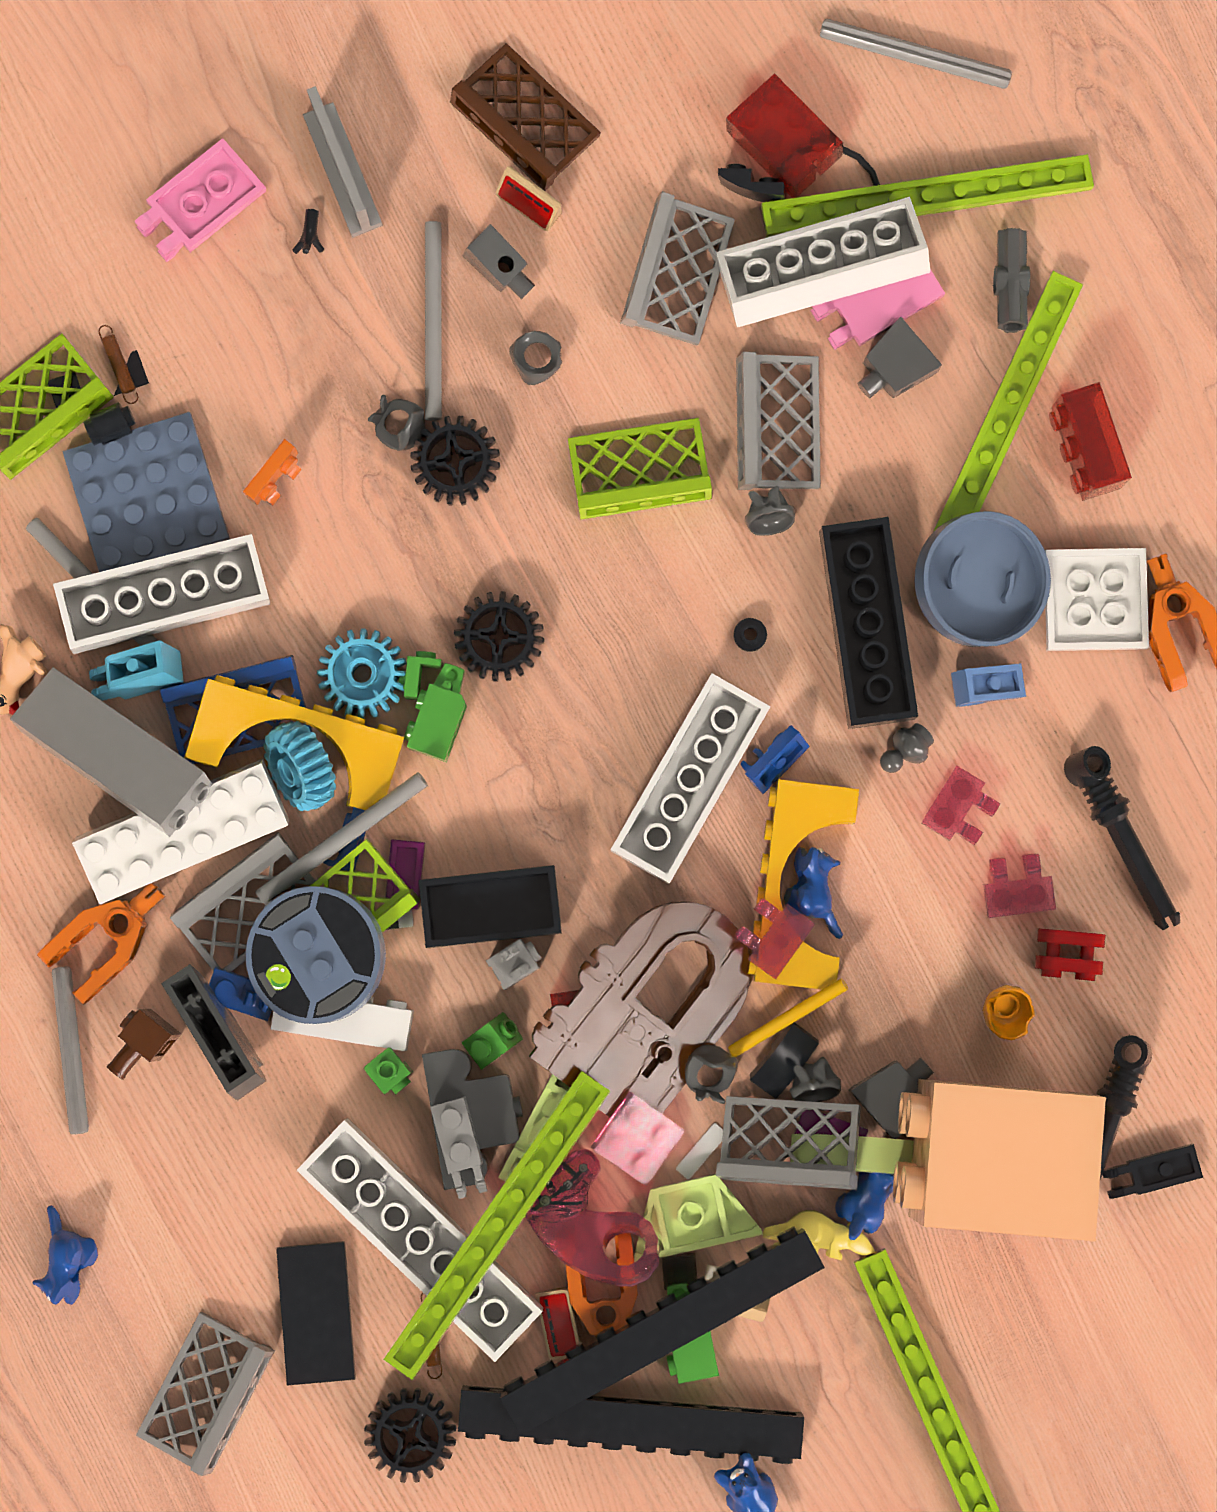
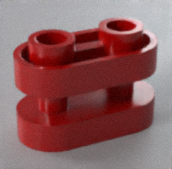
M1038 928L1037 942L1047 943L1046 956L1036 955L1035 969H1041V976L1061 978L1063 971L1074 972L1076 980L1095 981L1096 975H1103L1104 962L1093 961L1094 947L1105 948L1106 935ZM1061 944L1081 946L1080 959L1060 957Z

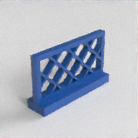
M293 655L216 674L235 680L234 687L246 689L249 685L260 687L259 685L271 682L267 689V696L280 700L279 697L270 693L276 681L290 677L294 689L291 697L301 700L299 706L306 708ZM216 675L160 690L163 703L166 705L178 754L183 758L186 752L184 744L192 732L195 719L190 727L178 721L174 707L188 704L198 710L199 705L194 702L201 700L207 679L215 680ZM272 720L265 722L273 726V728L271 729L272 731L275 729V727L279 726L281 720H277L276 722H273ZM306 725L309 727L310 732H313L311 726ZM180 727L187 731L184 738H182ZM246 729L240 733V737L235 745L225 750L222 757L263 747L265 739L258 740L246 733L248 731ZM244 737L252 741L239 745ZM188 760L192 764L199 763L192 760Z

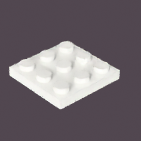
M1146 548L1045 550L1051 574L1050 593L1045 606L1046 651L1141 650L1149 648Z

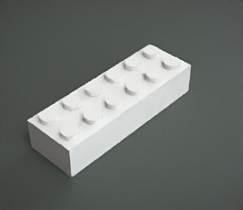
M910 197L716 252L722 281L737 327L930 273L928 246Z
M252 534L53 584L69 648L73 654L270 605Z
M711 673L614 842L611 852L665 883L670 884L771 706Z
M260 759L210 780L213 785L210 787L206 799L196 804L188 814V819L184 826L179 830H175L171 837L164 834L135 812L77 836L72 844L99 904H103L288 826V815L264 760Z

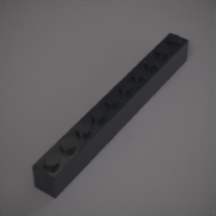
M795 1227L783 1231L776 1236L779 1241L773 1245L766 1247L765 1243H762L746 1253L749 1258L736 1264L735 1260H731L716 1269L718 1275L706 1281L704 1276L692 1281L686 1285L688 1291L680 1296L675 1297L674 1293H671L656 1302L658 1308L645 1314L644 1310H640L625 1319L627 1325L615 1331L614 1327L611 1326L595 1335L597 1341L589 1346L584 1347L583 1343H580L565 1352L567 1358L554 1364L551 1359L534 1369L536 1375L524 1381L522 1376L505 1384L503 1387L506 1391L501 1393L500 1399L519 1435L524 1434L824 1269L825 1267L806 1231L803 1228L797 1231Z
M463 1385L461 1389L458 1432H465V1437L471 1439H485L486 1434L499 1435V1440L507 1442H519L520 1437L533 1438L534 1443L544 1445L554 1444L555 1439L567 1440V1445L572 1447H588V1442L602 1443L601 1448L608 1450H622V1445L636 1446V1451L644 1453H655L656 1448L670 1449V1454L681 1456L690 1455L691 1450L704 1451V1456L709 1458H724L725 1453L738 1454L739 1459L743 1453H749L753 1461H758L759 1456L773 1457L772 1462L781 1464H792L793 1459H801L804 1427L802 1412L591 1396L524 1434L519 1435L500 1399L501 1393L506 1391L504 1388Z

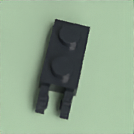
M1194 1144L1126 1161L1127 1164L1104 1169L1102 1174L1103 1178L1111 1179L1130 1173L1133 1183L1132 1185L1114 1187L1107 1191L1109 1199L1134 1193L1141 1195L1203 1178Z

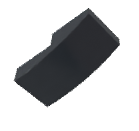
M729 164L726 168H718V177L721 185L741 196L760 202L786 199L784 182H779L776 178L764 177L760 178L759 182H754L752 169H746V166L742 164Z
M795 1022L792 1023L771 1044L770 1053L750 1073V1081L777 1099L796 1077L794 1066L799 1065L803 1067L818 1046L819 1040Z

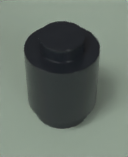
M119 402L90 414V418L83 421L94 446L99 443L106 445L111 441L131 434V426L136 424L128 406L122 408Z

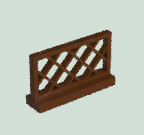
M507 43L464 82L461 80L452 88L450 103L544 191L601 134L592 123ZM506 56L516 65V74L497 73V63ZM479 80L493 81V95H480L472 86ZM497 81H516V96L497 95ZM520 82H534L539 87V96H521ZM498 103H516L517 118L503 117L498 112ZM521 103L540 104V118H521ZM544 104H557L563 110V119L544 118ZM521 125L540 126V140H527L521 134ZM545 126H563V141L545 140ZM568 126L581 127L589 135L583 141H568ZM545 148H564V158L556 166L553 165L545 157ZM568 148H574V149L568 154Z

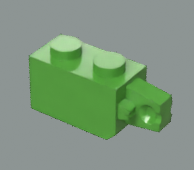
M445 663L435 683H429L427 691L421 689L415 708L420 709L416 722L410 720L404 735V740L408 741L407 748L409 750L447 763L467 708L460 694L464 669Z
M687 1282L667 1286V1295L674 1293L675 1297H678L687 1292ZM711 1331L673 1351V1354L666 1355L670 1376L677 1375L679 1384L719 1376Z

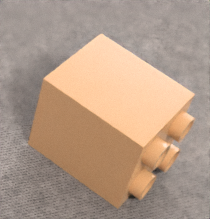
M918 1079V1092H902L900 1097L899 1134H906V1137H914L912 1163L897 1161L895 1164L893 1203H899L901 1208H908V1216L924 1227L1096 1241L1106 1097L1077 1092Z

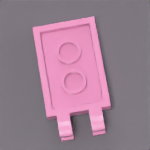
M222 138L146 199L151 209L135 220V223L138 225L136 227L144 237H147L154 232L162 221L173 233L160 241L156 247L159 249L158 253L168 262L183 246L191 253L265 193L266 187Z
M930 269V273L812 306L813 309L810 311L817 322L835 311H838L846 326L840 327L829 334L828 340L834 350L852 339H855L860 347L890 329L900 317L905 320L944 297L945 292Z

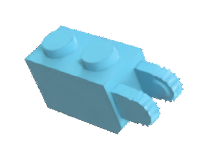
M161 640L109 655L105 658V665L89 671L91 681L107 680V685L91 690V694L101 701L116 697L126 700L184 682L180 651Z

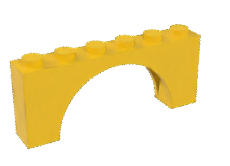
M216 675L215 680L207 679L184 755L185 759L217 768L229 744L249 727L271 720L299 721L325 735L340 753L348 775L349 790L346 806L367 810L388 794L404 737L396 735L398 729L383 724H378L377 729L364 725L365 719L346 714L345 719L332 716V709L314 704L312 710L299 706L301 700L286 695H281L280 700L267 696L268 690L257 686L249 685L247 690L234 687L235 680Z
M778 779L776 787L770 786L768 806L774 807L772 820H766L764 840H770L768 854L762 853L760 873L766 874L765 886L758 887L756 907H762L761 920H754L752 940L758 941L757 954H750L748 974L754 975L753 982L822 990L837 981L840 957L830 956L815 950L793 931L782 909L780 880L788 856L803 838L827 826L838 824L853 825L856 822L859 789Z

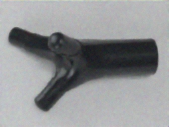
M306 209L302 236L297 245L292 249L295 254H298L301 249H303L302 252L304 254H308L312 244L319 253L324 251L317 235L319 211Z

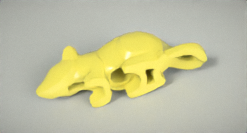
M815 1210L799 1212L788 1222L766 1227L763 1231V1238L779 1241L776 1236L791 1227H795L797 1231L803 1228L817 1254L820 1248L827 1249L826 1255L838 1260L842 1259V1254L840 1253L842 1249H850L863 1256L875 1253L870 1241L862 1232L857 1239H849V1226L851 1222L844 1226L843 1224L835 1223L823 1213Z

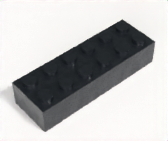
M889 517L822 526L819 531L848 729L915 720L918 717Z

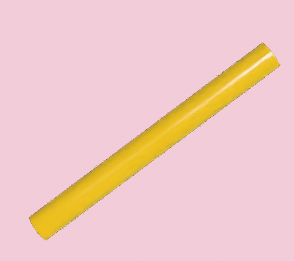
M840 978L729 1045L728 1049L731 1055L734 1057L741 1055L848 990L846 982Z

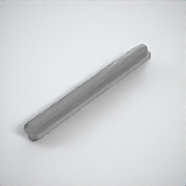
M67 966L52 969L69 1132L70 1134H83L88 1132L89 1126L75 998L72 994L74 991L72 971Z

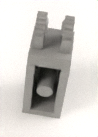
M519 939L486 960L489 967H492L494 974L501 982L502 988L507 990L540 969L537 962L542 958L532 942L525 944L522 939Z
M466 1096L430 1106L448 1174H452L458 1198L467 1197L466 1185L460 1171L468 1168L473 1169L474 1181L479 1193L486 1192L487 1186L481 1167L483 1164L482 1154Z

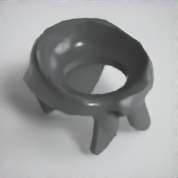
M527 332L517 338L509 348L512 362L527 385H537L546 381L558 371L562 364L560 353L562 347L560 342L545 332ZM542 343L550 349L551 360L546 366L534 368L526 362L524 353L531 344Z
M384 394L380 398V409L368 418L369 422L375 424L377 438L384 445L397 451L415 447V439L421 440L423 438L421 430L423 428L426 429L424 410L420 406L403 399L387 402L386 395ZM402 410L408 413V421L398 435L390 434L385 428L386 418L391 412Z
M779 486L773 487L769 491L768 497L760 496L755 491L749 492L748 495L752 503L749 513L745 516V523L750 532L762 536L774 535L786 531L795 522V508L788 505L781 491H779Z
M708 1044L696 1048L689 1055L685 1067V1081L691 1091L696 1093L695 1099L702 1101L704 1098L710 1097L713 1101L724 1104L725 1099L719 1093L728 1089L737 1071L738 1060L717 1045ZM703 1065L711 1068L722 1067V1077L716 1084L704 1086L698 1082L697 1074Z
M821 1057L814 1064L806 1063L803 1067L799 1065L794 1066L796 1077L790 1089L793 1100L823 1102L835 1098L841 1092V1079L836 1076L824 1057Z

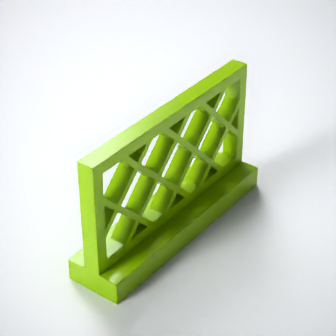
M62 333L0 382V396L7 390L17 391L15 407L0 406V412L14 413L11 429L0 428V435H10L9 446L0 452V471L10 480L83 423L84 420L88 419L90 414L95 413L114 398ZM64 345L69 352L67 365L51 364L52 354ZM74 359L80 366H74ZM32 370H43L41 386L25 385L26 375ZM50 371L66 372L63 388L48 387ZM72 372L86 373L91 379L81 389L70 388ZM24 391L40 392L37 408L22 407ZM46 393L62 394L61 405L56 409H44ZM20 414L36 415L35 425L29 430H18Z
M699 418L568 438L580 520L712 499V486ZM694 429L695 439L688 449L673 439L679 430ZM655 434L664 440L655 454L641 445V442L647 435ZM615 440H624L631 445L622 459L608 450ZM669 444L683 453L674 467L660 458V455ZM591 445L598 450V453L588 464L577 457V446ZM696 446L698 456L692 452ZM636 449L650 458L641 472L627 463ZM603 454L617 463V466L608 477L594 468ZM689 457L700 465L701 475L686 476L679 471V468ZM655 462L669 471L663 481L655 482L646 476ZM579 465L584 468V471L581 473V475ZM622 467L636 476V479L630 486L621 487L613 481ZM589 473L603 481V484L597 491L583 493L582 482Z
M365 839L310 885L320 887L324 883V887L329 888V878L334 874L349 875L348 894L361 901H371L370 912L377 920L382 932L413 908L420 900L413 889H409L368 839ZM364 849L374 859L373 873L354 871L355 857ZM350 862V870H349V871H347V870H340L341 868H343L346 864H348V863ZM378 866H380L386 874L378 873ZM354 876L373 878L371 896L352 895ZM377 878L391 879L399 888V891L391 898L376 897ZM375 902L384 903L375 910Z

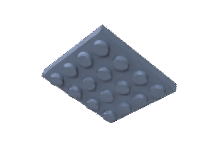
M190 412L133 429L131 434L111 441L106 445L99 443L94 446L91 442L62 451L99 572L230 539Z

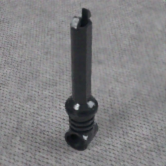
M1092 746L1069 756L1064 763L1066 778L1074 786H1078L1080 789L1085 788L1086 791L1082 793L1084 797L1089 796V799L1086 800L1087 803H1093V806L1090 807L1092 811L1091 820H1097L1099 825L1107 828L1155 920V925L1162 930L1167 929L1169 926L1165 918L1169 916L1173 926H1177L1180 924L1179 911L1176 912L1170 897L1127 817L1129 812L1127 804L1130 801L1128 798L1123 797L1121 793H1115L1118 787L1117 785L1112 786L1113 778L1108 779L1107 777L1110 775L1111 770L1109 755L1101 747Z
M1128 1035L1118 1040L1114 1047V1058L1111 1063L1115 1065V1068L1109 1069L1112 1076H1107L1106 1080L1110 1081L1109 1085L1104 1084L1103 1088L1097 1090L1096 1093L1106 1097L1100 1180L1122 1117L1129 1115L1132 1107L1137 1109L1138 1104L1135 1100L1137 1095L1133 1094V1091L1139 1090V1087L1136 1086L1137 1082L1141 1083L1142 1081L1141 1078H1138L1139 1074L1144 1075L1146 1067L1152 1060L1151 1047L1146 1041L1137 1036ZM1132 1044H1138L1142 1052L1141 1057L1136 1062L1130 1063L1125 1058V1050Z

